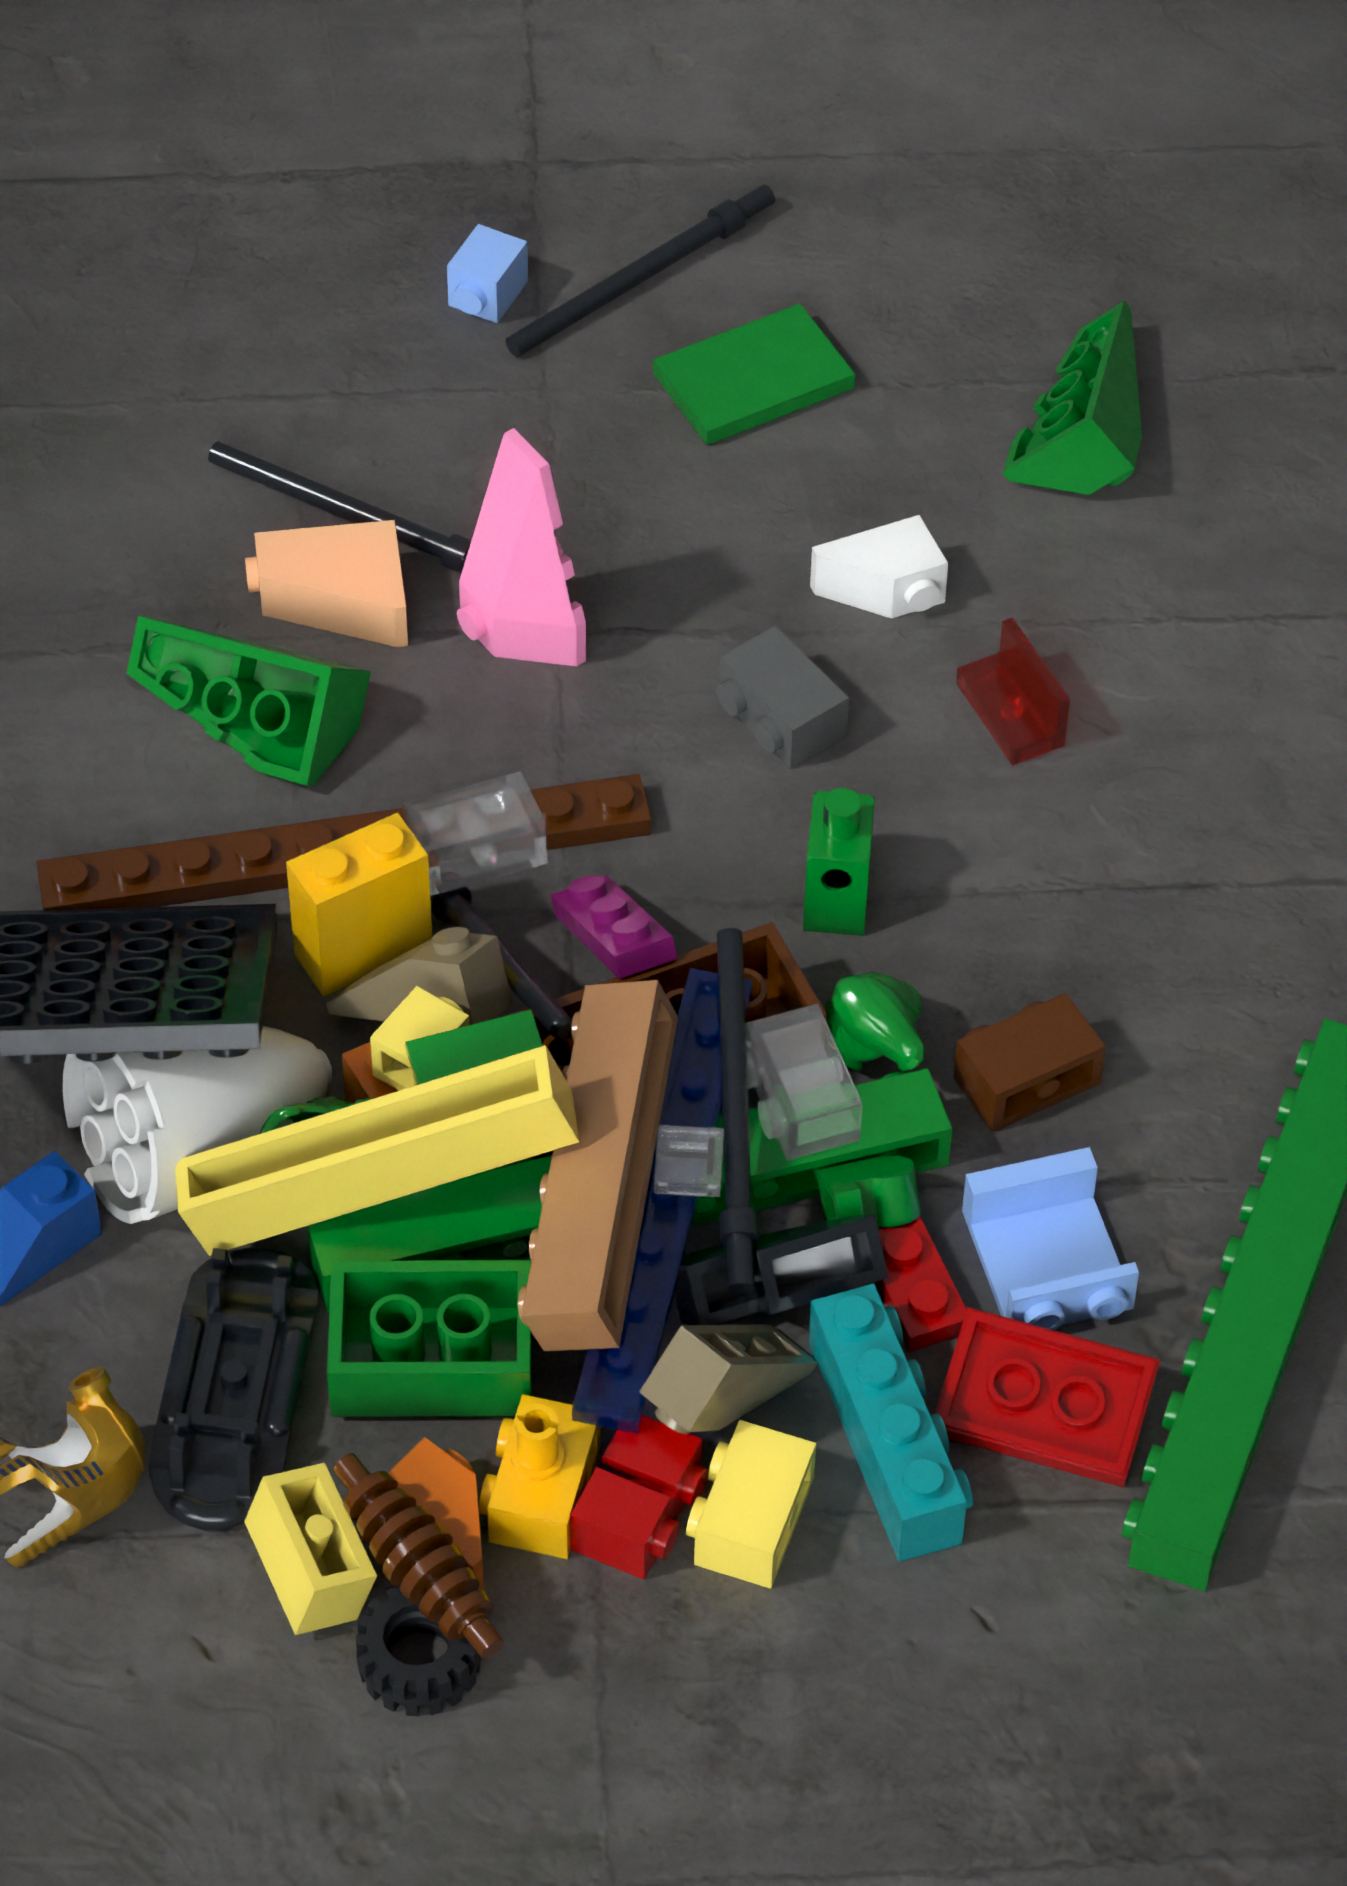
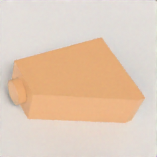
M395 520L254 533L256 557L245 558L248 593L260 592L262 616L393 647L408 646L406 602Z

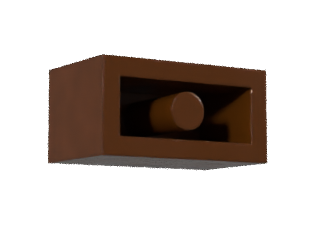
M1064 993L1045 1002L1036 1001L1030 1003L1018 1014L991 1026H978L969 1031L963 1038L957 1040L953 1078L989 1129L994 1132L1101 1084L1106 1046L1068 994Z

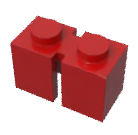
M628 1409L602 1456V1463L612 1467L610 1472L596 1467L570 1514L571 1550L645 1580L656 1557L665 1560L671 1553L680 1529V1522L676 1520L684 1505L687 1504L693 1507L696 1498L701 1496L704 1490L708 1469L701 1466L702 1438L692 1434L679 1433L662 1422Z

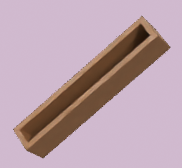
M658 980L585 985L580 1012H576L572 1019L574 1046L570 1065L564 1066L562 1074L573 1093L579 1142L553 1150L549 1173H545L541 1179L540 1198L542 1211L538 1229L532 1231L529 1240L531 1259L527 1285L521 1287L518 1296L520 1319L525 1326L529 1327L543 1351L620 1347L678 1023V1016Z

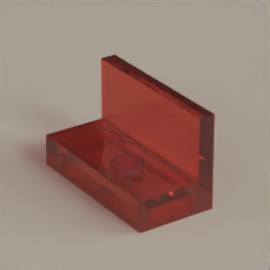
M1014 618L1002 621L999 653L958 667L956 684L1013 766L1065 746L1070 698Z

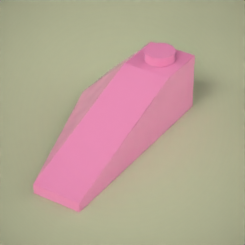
M515 428L504 433L459 580L460 608L457 610V618L464 633L471 640L478 639L494 657L577 667L586 662V620L582 605L576 601L570 603L566 580L575 576L571 558L563 554L561 545L554 534V530L561 527L563 521L550 465Z

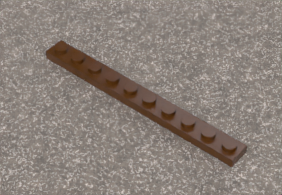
M640 774L44 859L36 861L43 910L162 907L288 888L287 861L397 812L427 852L429 867L651 835V817Z

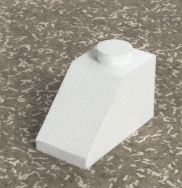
M916 515L812 547L810 587L815 595L892 619L912 612L925 611L932 606L945 602L948 562L920 515Z

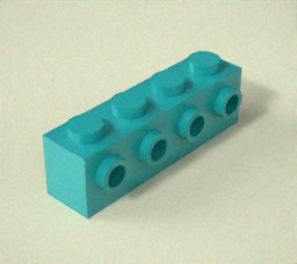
M870 1284L811 1301L809 1346L815 1361L818 1362L817 1366L898 1562L962 1544L966 1509L972 1508L973 1497L965 1472L961 1468L953 1470L946 1454L949 1452V1440L942 1418L938 1413L930 1415L923 1398L926 1396V1387L920 1366L915 1359L907 1361L900 1344L903 1343V1333L899 1317L893 1306H883L875 1285Z

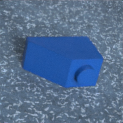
M53 1151L21 1173L0 1190V1306L102 1235L95 1190L56 1151Z

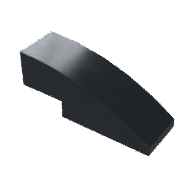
M873 1214L834 1219L760 1235L759 1242L753 1245L755 1289L749 1293L737 1294L728 1290L727 1246L723 1244L667 1260L681 1323L686 1325H718L759 1311L772 1315L810 1303L815 1299L845 1292L888 1278L876 1218Z

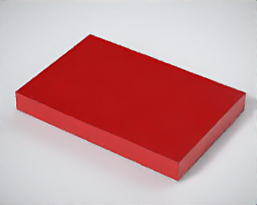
M967 1307L935 1413H938L942 1418L948 1439L1125 1488L1158 1374L1160 1359Z

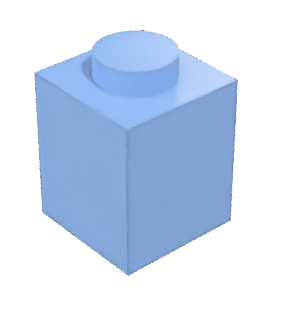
M477 224L447 265L448 306L498 324L528 282L527 241Z

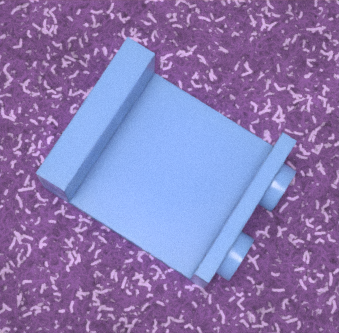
M1090 1147L966 1174L962 1212L1001 1316L1056 1330L1064 1324L1091 1318L1107 1320L1120 1315L1123 1311L1134 1309L1139 1271L1135 1262L1120 1265L1094 1199L1098 1167Z

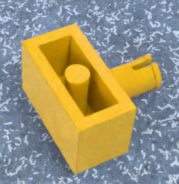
M522 1394L515 1419L505 1417L499 1430L496 1457L502 1458L498 1474H487L481 1489L478 1510L479 1514L488 1515L489 1543L568 1559L571 1550L570 1514L593 1474L601 1447V1413L599 1410Z

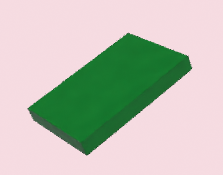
M800 303L653 359L654 376L706 446L855 388V373Z

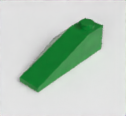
M1122 301L1079 329L1055 369V372L1061 379L1055 383L1049 392L1040 395L1033 406L1039 417L1031 431L1027 427L1020 429L1011 442L1002 472L1010 482L1090 495L1107 484L1110 486L1119 485L1134 472L1142 441L1132 314L1131 308L1125 301Z
M138 616L126 674L174 710L185 712L206 728L204 731L217 742L226 743L245 757L244 762L257 772L306 786H314L359 730L371 671L151 617Z

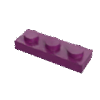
M595 875L581 877L571 882L568 889L550 894L555 917L619 979L677 959L673 936L607 875L603 877Z

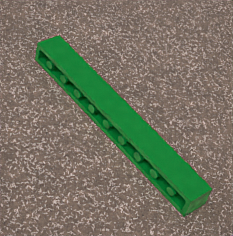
M1326 1018L1323 1019L1316 1041L1304 1039L1300 1048L1294 1075L1302 1077L1298 1089L1286 1087L1276 1117V1123L1284 1125L1280 1138L1268 1135L1257 1170V1172L1266 1174L1261 1188L1250 1184L1239 1217V1222L1247 1224L1243 1238L1235 1235L1230 1236L1220 1268V1272L1228 1274L1224 1289L1216 1286L1211 1287L1201 1318V1323L1209 1326L1205 1340L1193 1337L1181 1374L1190 1378L1185 1393L1173 1390L1162 1422V1428L1170 1431L1165 1447L1155 1443L1152 1445L1142 1476V1482L1150 1485L1145 1501L1136 1498L1132 1499L1121 1533V1537L1132 1540L1128 1567L1206 1592L1347 1198V1025Z
M926 1068L909 1073L894 1072L879 1080L849 1087L834 1086L821 1091L819 1094L785 1102L779 1100L770 1101L758 1108L750 1109L749 1137L752 1209L759 1211L820 1196L816 1170L888 1155L911 1159L914 1162L916 1173L949 1166L952 1127L929 1069ZM709 1115L694 1123L664 1130L658 1129L639 1239L719 1220V1214L726 1210L722 1115ZM715 1138L713 1175L706 1174L707 1159L664 1156L665 1151L708 1153V1139ZM552 1156L540 1159L526 1158L516 1161L509 1166L477 1173L306 1226L308 1252L326 1313L330 1309L331 1261L531 1260L529 1254L530 1235L534 1229H538L542 1211L540 1183L543 1175L549 1173Z

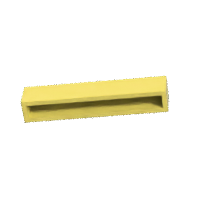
M544 1045L184 1157L175 1165L178 1213L209 1256L212 1255L213 1248L230 1250L578 1143L579 1136L573 1093L548 1048Z

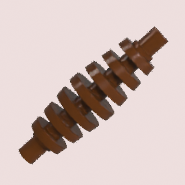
M354 1453L342 1457L334 1465L333 1472L348 1489L343 1506L350 1518L357 1521L356 1528L365 1542L370 1543L369 1550L379 1565H383L382 1571L393 1586L400 1587L401 1594L412 1604H419V1611L429 1621L439 1622L438 1629L449 1640L466 1638L482 1659H487L496 1654L502 1648L504 1640L488 1621L493 1604L484 1590H478L479 1580L471 1568L465 1567L466 1559L459 1547L452 1545L453 1538L442 1524L435 1523V1517L423 1506H416V1499L403 1488H397V1481L386 1471L370 1473Z

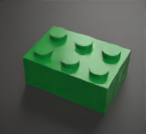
M531 1260L331 1261L327 1361L331 1417L515 1416L522 1394L531 1396L532 1332L528 1326L522 1323L518 1311L519 1292L521 1287L528 1283Z

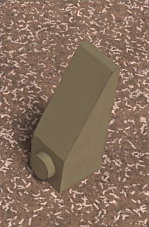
M464 927L448 928L436 933L432 939L363 975L326 1003L328 1014L385 1021L410 992L418 986L436 997H446L454 1001L464 1013L469 1015L470 1025L495 1019L513 1005L497 936L469 933V930Z
M770 1324L681 1325L639 1393L658 1407L655 1411L656 1417L666 1426L679 1433L719 1431L810 1375L818 1362Z

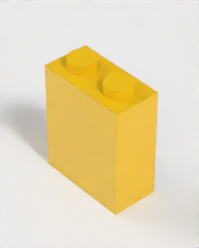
M398 812L286 862L294 955L323 997L350 986L368 972L432 939L428 854Z

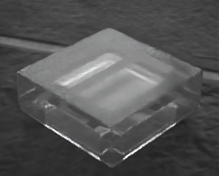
M658 1125L654 1193L720 1197L724 1129Z

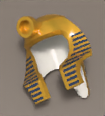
M96 1366L84 1371L69 1384V1389L75 1399L66 1401L68 1425L60 1439L29 1448L0 1437V1460L7 1456L11 1458V1460L0 1466V1495H3L18 1484L35 1478L51 1490L56 1498V1503L51 1513L46 1514L43 1520L37 1522L34 1528L29 1529L27 1534L20 1537L18 1543L13 1544L5 1553L4 1558L14 1567L26 1565L29 1560H34L39 1554L46 1553L48 1548L55 1547L60 1541L67 1540L69 1536L77 1534L120 1507L133 1494L142 1472L145 1471V1442L141 1430L133 1417L118 1405L108 1386L111 1383V1378L103 1366Z

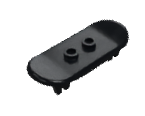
M213 1248L211 1259L203 1263L191 1276L174 1341L148 1467L149 1477L156 1498L167 1513L187 1526L204 1531L228 1530L244 1524L262 1477L284 1471L318 1304V1286L312 1272L300 1260L285 1252L269 1248H239L231 1251Z

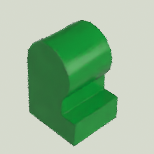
M880 1156L816 1170L824 1221L873 1214L879 1229V1227H895L910 1223L921 1214L914 1162L907 1157Z

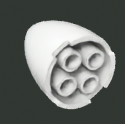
M263 1026L260 1049H249L246 1054L231 1058L212 1056L209 1054V1050L182 1051V1054L178 1057L163 1060L146 1058L142 1055V1052L116 1053L111 1059L95 1062L82 1061L76 1057V1054H67L63 1070L65 1116L68 1128L80 1126L84 1148L94 1167L87 1168L84 1174L90 1185L113 1216L125 1223L133 1224L142 1220H150L178 1209L175 1165L184 1157L258 1135L267 1118L279 1108L298 1103L306 1104L314 1098H325L328 1085L332 1081V1068L327 1055L321 1049H317L310 1041ZM285 1119L275 1129L293 1124V1120Z

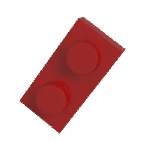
M921 1217L901 1226L878 1229L888 1278L877 1281L875 1284L886 1306H893L899 1317L903 1341L908 1352L958 1337L967 1309Z

